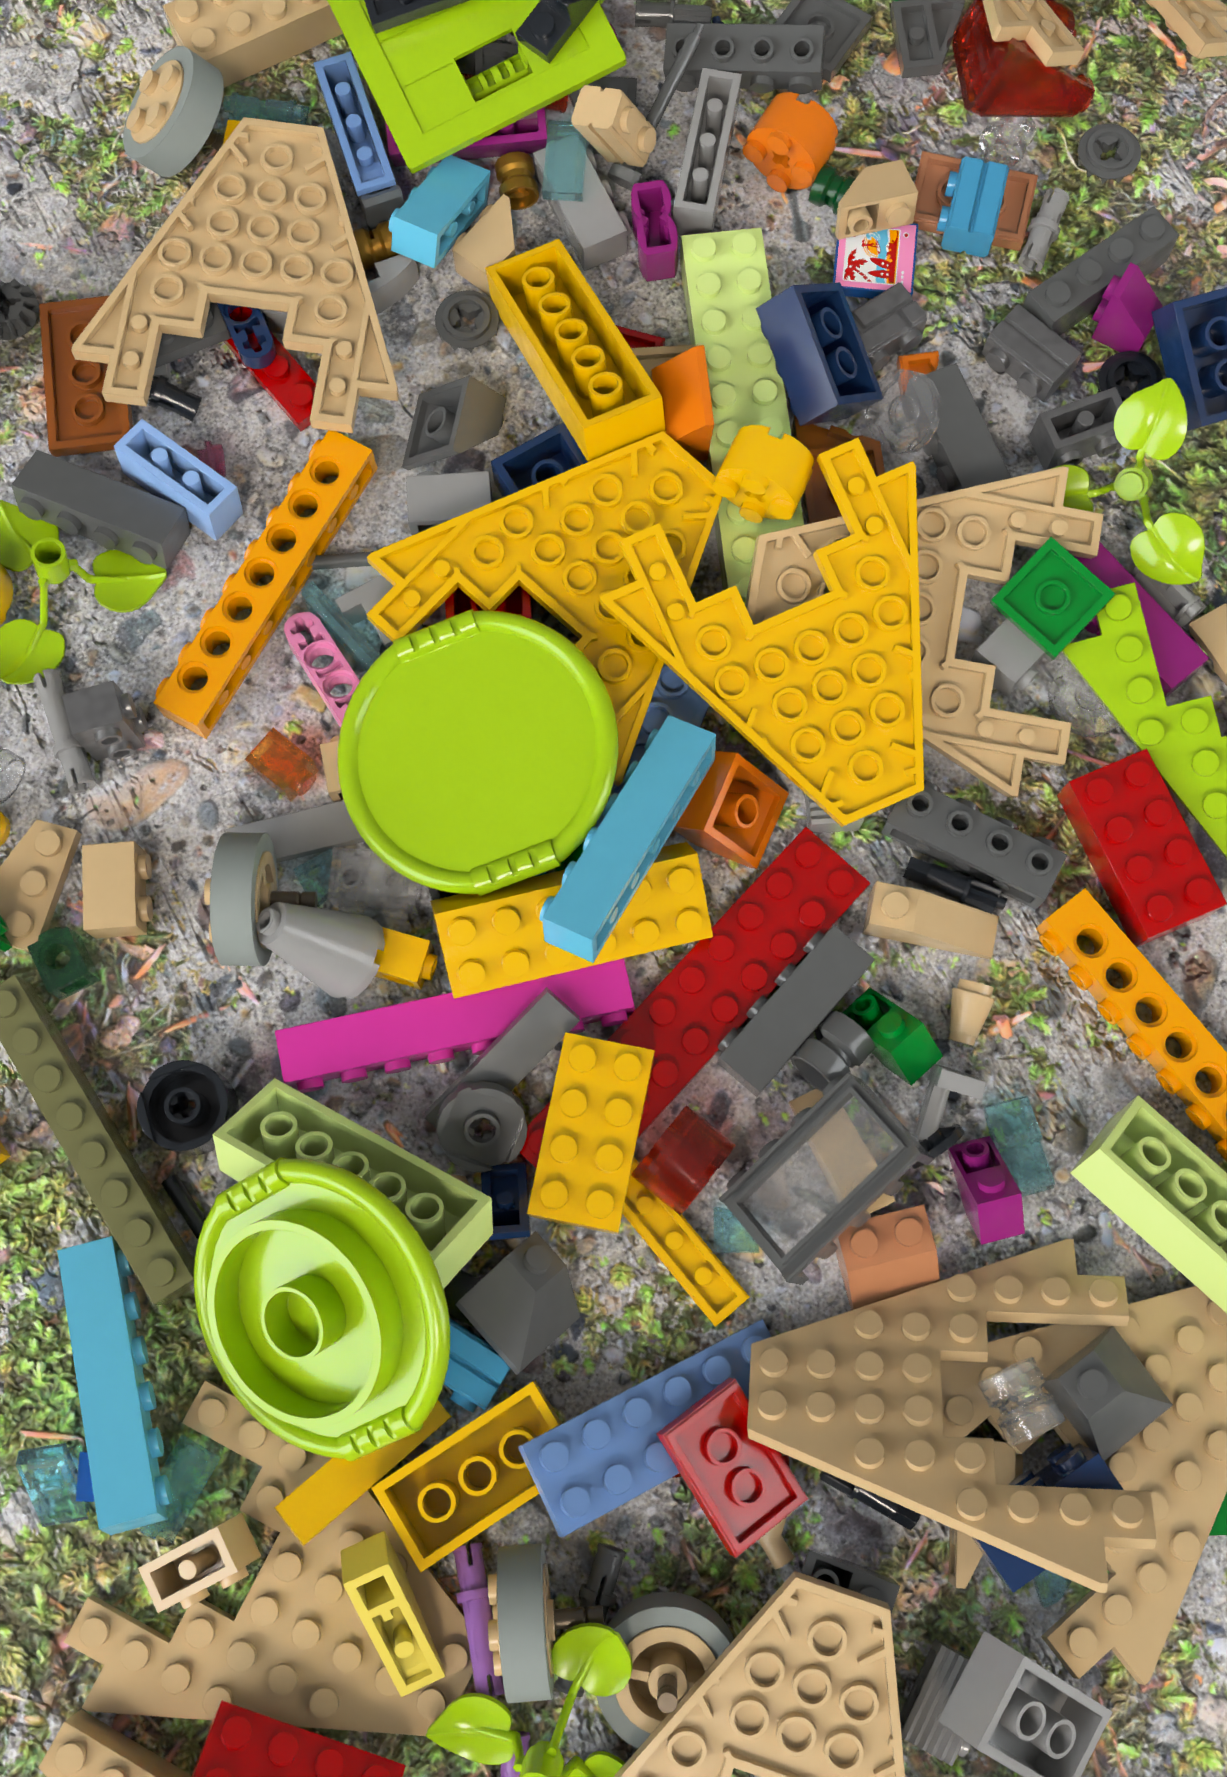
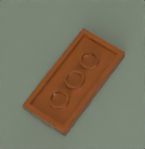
M110 295L39 304L48 447L52 456L61 457L115 450L114 445L133 428L131 405L107 402L102 395L108 364L75 360L71 351L74 342Z

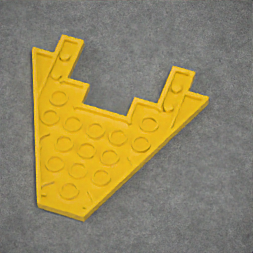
M664 431L656 433L370 553L367 556L368 563L387 579L393 587L366 614L367 618L393 642L395 639L415 632L458 587L484 611H495L518 586L522 587L580 639L575 646L592 663L604 682L616 716L618 761L614 784L619 786L624 779L664 663L602 606L600 596L635 581L619 546V541L658 523L661 524L686 582L691 589L723 498L712 487L716 476Z
M859 437L819 454L816 459L850 532V536L822 547L813 554L828 587V593L755 625L736 585L695 602L663 528L658 523L619 541V546L635 581L600 596L602 606L841 827L924 790L916 466L914 461L876 477Z

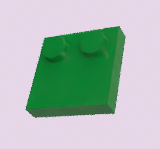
M1050 537L991 599L990 604L1054 660L1115 596V593L1054 538Z

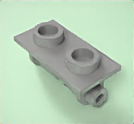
M1133 561L1125 567L1181 628L1207 607L1200 600L1201 598L1198 595L1196 596L1185 584L1172 585L1151 579L1143 574Z

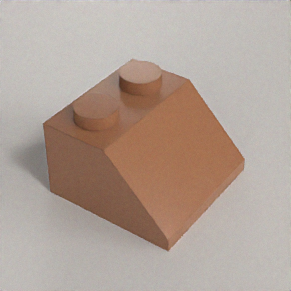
M924 1204L871 1217L861 1227L849 1226L833 1241L838 1247L836 1256L851 1310L940 1281L937 1249Z

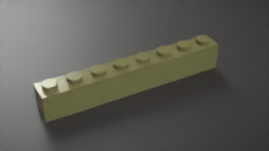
M16 975L11 976L0 983V1042L153 1305H168L194 1288L195 1261L31 983Z

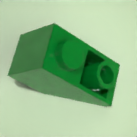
M871 987L842 1012V1014H845L860 1025L871 1037L875 1045V1049L871 1053L884 1067L911 1086L943 1057L923 1022Z

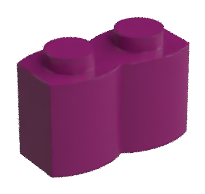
M663 180L636 183L631 191L632 230L638 244L640 272L647 282L675 278L678 269V233L675 223L671 218L670 191Z

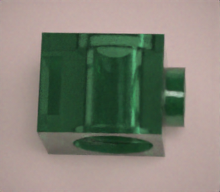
M69 927L51 928L38 936L39 941L27 946L48 993L61 1000L101 981L81 936ZM70 950L71 957L69 963L61 969H56L55 960L57 956L63 951Z

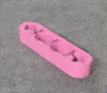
M310 612L296 613L289 617L284 625L288 644L341 727L349 701L360 680L321 620ZM306 630L307 633H311L313 642L308 645L304 636L299 632ZM329 655L334 658L332 663L326 667L317 668L312 666L313 661L319 656ZM348 684L352 686L350 693L345 696L335 697L330 694L337 685Z

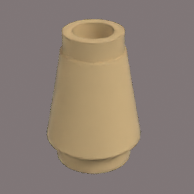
M959 978L957 988H952L949 1040L974 1046L975 1040L996 1000L991 998L994 987Z

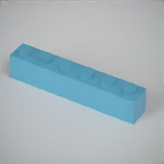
M668 715L659 730L656 728L652 730L647 739L643 757L640 761H633L627 771L623 789L619 794L614 793L610 797L604 812L605 818L598 828L594 826L588 832L580 858L577 862L571 861L565 869L562 877V886L555 897L549 896L545 901L539 917L543 923L545 942L594 963L715 761V733Z
M113 1236L57 1250L99 1530L111 1536L167 1520L165 1505L172 1503V1494L167 1476H160L157 1457L164 1455V1446L159 1428H152L150 1410L156 1409V1398L152 1383L150 1381L145 1382L142 1365L147 1364L149 1361L148 1350L144 1337H137L135 1320L141 1318V1309L136 1292H130L127 1277L133 1275L134 1271Z

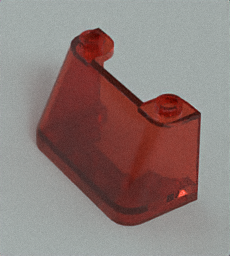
M974 0L959 23L952 41L964 108L978 117H1074L1078 113H1083L1088 108L1095 92L1093 81L1090 77L1084 74L1075 77L1062 70L1061 66L1046 67L1025 40L1018 41L1012 37L1010 41L995 42L991 37L983 1ZM1045 0L1071 34L1076 37L1077 31L1074 28L1075 18L1073 11L1055 0Z

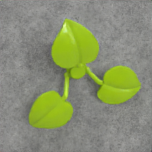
M1165 378L1152 386L1132 394L1120 405L1116 412L1114 431L1117 440L1124 448L1138 451L1136 463L1125 467L1116 476L1115 482L1089 490L1090 478L1084 468L1071 464L1059 465L1053 468L1069 467L1064 507L1094 512V506L1090 498L1098 497L1111 491H1116L1117 495L1126 501L1139 500L1143 523L1148 530L1140 532L1131 541L1130 551L1134 564L1143 574L1151 579L1166 584L1183 585L1195 583L1202 577V564L1205 553L1203 531L1194 518L1180 512L1165 513L1154 524L1150 515L1149 497L1146 494L1152 486L1153 475L1151 470L1145 465V453L1156 460H1166L1179 450L1187 433L1188 419L1184 397L1176 382L1172 378Z
M0 500V563L4 568L14 572L24 571L34 564L40 586V621L38 626L27 619H16L4 624L0 628L1 681L14 685L30 684L34 682L33 677L38 672L44 679L42 671L57 669L64 658L65 640L63 636L56 631L46 629L48 625L49 584L62 583L68 578L70 572L74 571L87 583L95 584L94 595L101 606L110 611L126 613L141 608L154 596L167 578L166 569L154 564L141 563L133 556L119 550H109L95 557L92 563L94 575H90L79 566L76 559H68L65 547L59 541L60 534L57 526L43 520H32L20 512L18 506Z
M582 1623L564 1631L553 1645L551 1658L554 1673L560 1678L573 1682L566 1696L551 1741L537 1742L527 1750L526 1755H524L520 1733L515 1730H509L512 1724V1715L509 1709L496 1698L482 1693H468L453 1700L429 1726L426 1737L452 1753L485 1765L506 1763L511 1760L515 1753L513 1769L516 1772H520L519 1777H614L625 1764L619 1757L606 1751H595L584 1761L579 1756H573L564 1766V1759L558 1747L580 1687L582 1686L588 1693L600 1697L619 1693L625 1688L631 1677L632 1658L620 1634L603 1624Z

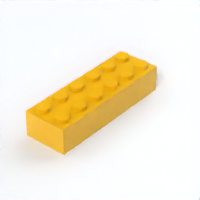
M560 239L485 268L491 300L495 304L501 320L588 462L661 431L666 433L663 401L660 392Z
M687 842L662 847L594 963L544 941L543 923L539 919L540 912L549 896L555 897L560 890L565 870L527 878L482 896L478 894H457L430 901L453 998L713 937L698 853Z

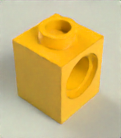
M382 927L385 946L384 951L377 949L374 963L380 965L375 977L422 990L425 979L432 980L438 963V955L433 954L435 949L431 941Z

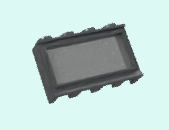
M847 1073L844 1077L838 1076L828 1083L822 1092L824 1096L812 1108L808 1107L800 1111L790 1123L791 1128L780 1139H774L767 1143L758 1154L760 1159L753 1166L734 1175L727 1183L726 1187L728 1190L719 1198L778 1268L788 1283L803 1285L809 1279L803 1270L816 1257L827 1259L833 1255L838 1249L833 1241L849 1226L858 1228L864 1225L871 1217L867 1209L883 1193L892 1196L900 1191L904 1186L900 1177L917 1161L929 1165L934 1160L866 1083L850 1073Z

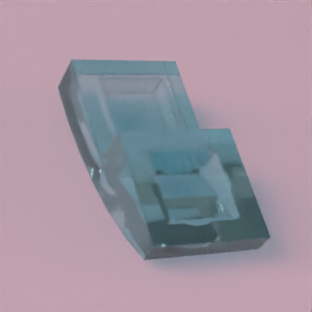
M1028 1096L984 1106V1114L990 1137L1019 1187L1022 1197L1053 1189L1055 1181L1040 1144L1042 1134Z

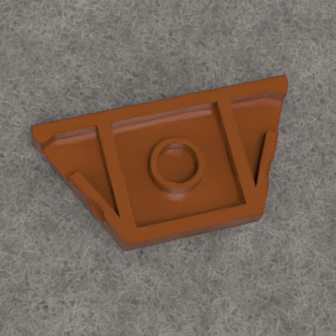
M794 415L792 422L794 438L800 441L814 458L812 475L803 493L807 524L841 517L840 510L816 460L818 455L859 437L877 477L885 473L881 443L878 440L863 435H851L847 430L833 425L830 426V429L814 424L800 426L797 417Z

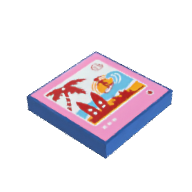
M913 223L849 238L836 239L832 283L840 282L845 296L873 299L897 283H902L912 296L918 224Z

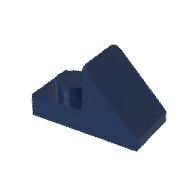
M526 1162L500 1164L493 1166L491 1171L481 1172L482 1193L492 1198L493 1234L488 1240L530 1237V1217L527 1214L529 1204Z

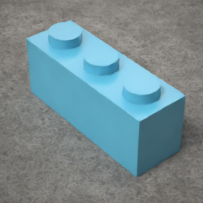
M453 155L442 159L437 166H432L422 184L412 189L408 200L401 208H396L390 217L388 228L392 232L391 251L435 269L453 247L457 238L467 230L487 205L491 171Z

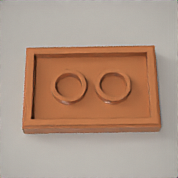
M922 151L915 180L918 197L913 221L914 224H918L919 230L944 234V232L936 231L942 206L950 207L952 197L944 196L950 171L958 172L962 159ZM1009 169L992 246L1015 251L1021 250L1038 175Z

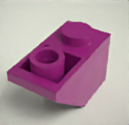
M1130 262L1122 278L1114 274L1092 320L1098 322V325L1091 338L1118 352H1139L1154 326L1151 312L1163 307L1140 268Z
M986 1136L951 1146L948 1149V1155L964 1210L981 1245L1025 1234L1022 1193L991 1137Z

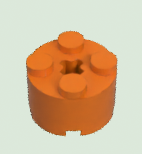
M793 92L780 93L771 100L748 135L742 149L744 156L753 162L756 168L767 177V184L773 190L780 193L786 192L788 188L801 190L810 187L838 144H835L838 129L830 114L812 99L808 105L796 100L799 94Z

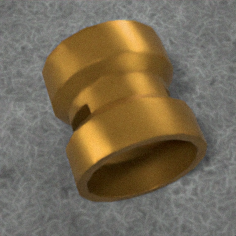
M517 151L509 152L498 158L495 163L497 180L501 183L499 194L500 197L505 194L510 198L511 210H523L537 203L539 191L537 182L533 179L535 174L533 158L525 152Z
M389 221L378 223L377 227L372 229V231H368L363 227L353 230L364 271L375 268L374 263L399 255L391 251L392 232L388 228Z

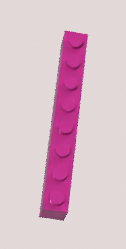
M624 958L455 999L451 992L276 1030L275 1036L283 1081L292 1088L297 1087L299 1092L306 1093L323 1089L324 1081L341 1078L342 1083L365 1080L368 1078L367 1072L384 1068L385 1074L410 1070L412 1068L411 1062L428 1059L429 1064L449 1062L455 1059L454 1053L470 1049L472 1050V1055H481L546 987L579 1015L580 1021L569 1032L571 1034L581 1033L585 1031V1024L601 1021L602 1027L623 1024V1022L628 1021L627 1015H631L635 1011Z

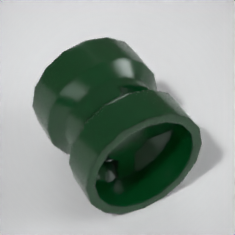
M824 164L812 185L808 201L818 207L828 205V207L832 208L833 214L837 215L838 204L856 177L852 175L848 177L839 176L837 168Z

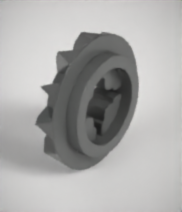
M1100 124L1090 128L1082 136L1077 148L1079 155L1078 166L1086 168L1087 178L1092 175L1100 177L1102 184L1108 179H1114L1119 183L1125 176H1132L1141 158V147L1135 135L1128 129L1116 124ZM1115 147L1117 148L1114 158L1110 157L1103 161L1100 159L1102 152L1107 153Z
M16 279L8 283L0 280V309H2L3 300H7L11 304L9 307L10 313H8L9 319H6L0 311V340H12L25 335L34 327L39 317V302L28 285L24 286Z
M466 290L453 293L441 302L436 311L435 325L441 341L450 344L454 351L462 348L467 349L471 353L475 347L481 345L487 347L489 340L493 336H497L499 324L498 310L493 301L480 292ZM459 313L468 320L474 319L476 330L469 329L467 326L461 327Z

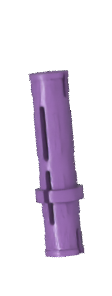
M474 1543L469 1546L471 1566L468 1564L466 1545L452 1551L455 1557L460 1593L456 1594L457 1604H462L476 1693L490 1696L487 1675H489L492 1695L496 1696L505 1694L502 1676L494 1675L493 1651L490 1652L488 1640V1620L493 1619V1614L489 1604L488 1585L482 1553L483 1546L482 1543Z

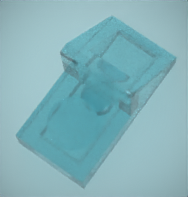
M66 1443L18 1451L16 1468L42 1527L89 1519V1502L76 1501L79 1452L84 1451L82 1446L67 1447Z

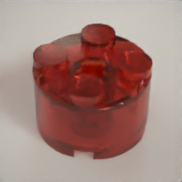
M686 1105L657 1140L650 1152L635 1168L631 1176L670 1209L681 1215L709 1182V1179L720 1168L736 1145Z

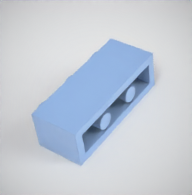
M141 419L114 445L123 474L152 495L185 507L188 521L215 541L243 514L237 486L145 420Z

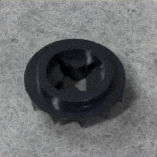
M1135 351L1119 352L1109 357L1103 363L1097 376L1099 382L1097 393L1116 387L1124 402L1133 394V391H1130L1128 386L1120 385L1125 376L1128 377L1130 382H1138L1134 389V393L1163 380V375L1156 362L1147 355Z

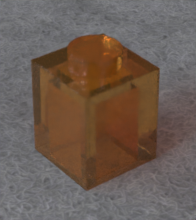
M274 727L245 758V761L255 774L290 802L297 795L302 796L310 790L316 781L315 775L319 771L310 756Z

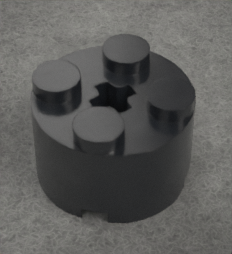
M189 1060L173 1061L159 1067L148 1078L149 1081L145 1085L143 1092H140L137 1101V1116L144 1133L159 1146L183 1155L196 1156L215 1150L213 1134L239 1111L238 1098L230 1082L208 1066ZM188 1100L196 1103V1107L191 1110V1116L187 1117L182 1114V1111L188 1108Z

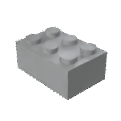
M984 1631L938 1722L978 1751L1023 1777H1081L1113 1712Z

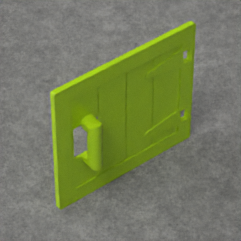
M327 0L411 173H416L627 64L626 55L599 1L593 6L553 60L547 63L520 43L515 34L540 0H470L377 34L372 27L364 0ZM513 32L518 42L519 53L466 80L455 61Z

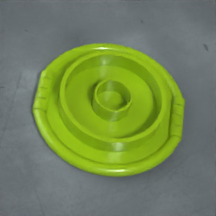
M470 609L393 640V644L375 660L361 678L345 711L339 735L337 766L343 800L360 836L369 848L397 873L413 882L432 889L449 893L478 894L482 896L561 866V862L569 857L585 840L590 829L596 825L612 791L618 761L616 716L611 698L595 667L570 640L554 629L521 615L499 611H473V609Z
M285 1157L276 1159L216 1196L215 1203L203 1224L195 1254V1304L200 1328L212 1360L224 1382L243 1407L260 1424L286 1442L311 1453L325 1457L346 1459L348 1461H355L421 1430L423 1422L439 1398L446 1378L450 1356V1322L446 1297L437 1268L420 1235L400 1209L376 1187L344 1168L312 1159H288Z

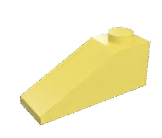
M385 1530L341 1550L343 1586L400 1696L403 1697L444 1678L445 1670L404 1568Z

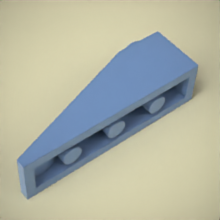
M351 51L314 62L322 96L357 196L396 185Z

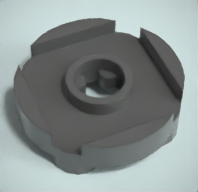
M462 1082L444 1100L437 1115V1136L440 1145L445 1150V1155L453 1164L468 1171L486 1172L493 1170V1166L500 1165L504 1161H506V1164L509 1163L520 1153L526 1141L527 1123L521 1100L506 1087L493 1082ZM480 1118L489 1119V1124L494 1126L493 1130H484L481 1136L475 1135L474 1126L471 1123Z

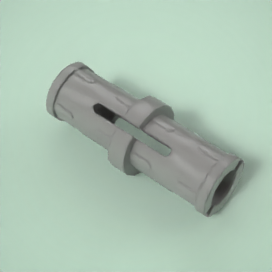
M1052 188L1047 189L1037 216L1031 219L1027 229L1030 232L1028 240L1018 260L1019 265L1025 270L1031 272L1034 269L1037 272L1041 271L1052 242L1056 241L1061 231L1059 227L1060 220L1070 200L1069 194L1062 189L1055 188L1054 193Z

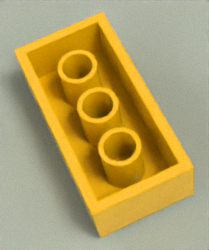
M565 1032L527 1214L530 1217L619 1235L655 1050Z
M536 1379L371 1487L420 1573L539 1494L518 1446L562 1424Z

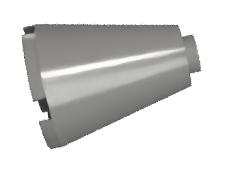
M275 902L260 913L256 923V929L259 932L258 939L264 946L331 997L338 999L341 997L347 999L357 997L369 986L380 965L374 963L377 949L384 951L385 939L383 928L377 920L367 915Z

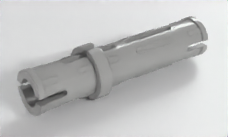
M46 669L42 671L45 680H43L39 672L35 674L33 680L37 686L55 742L53 754L56 759L58 758L61 761L68 783V790L71 793L85 792L87 789L84 783H87L90 789L96 786V780L92 775L86 756L88 751L71 734L62 697L63 694H66L62 682L61 672L57 669Z

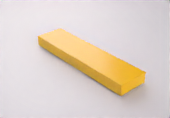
M634 1157L623 1216L714 1327H716L750 1296Z
M437 1400L432 1411L423 1422L421 1430L355 1461L331 1458L275 1506L274 1509L301 1544L305 1546L452 1416Z

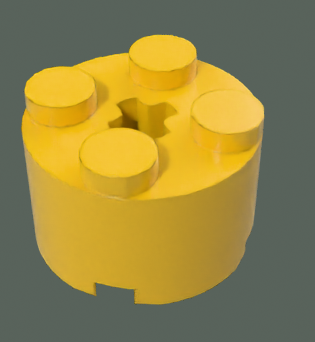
M748 425L739 429L712 487L717 494L740 508V515L750 522L761 523L764 518L789 520L795 513L811 478L814 458L811 452L794 437L786 433L783 434L782 439L768 435L771 428L763 425Z

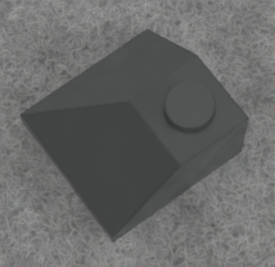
M470 375L419 394L402 467L406 470L418 468L460 454L498 436L504 421L503 412L507 398Z
M536 1231L504 1257L455 1304L516 1375L580 1318L567 1265Z
M1114 1326L1105 1330L1040 1382L1089 1449L1099 1453L1104 1461L1173 1406Z

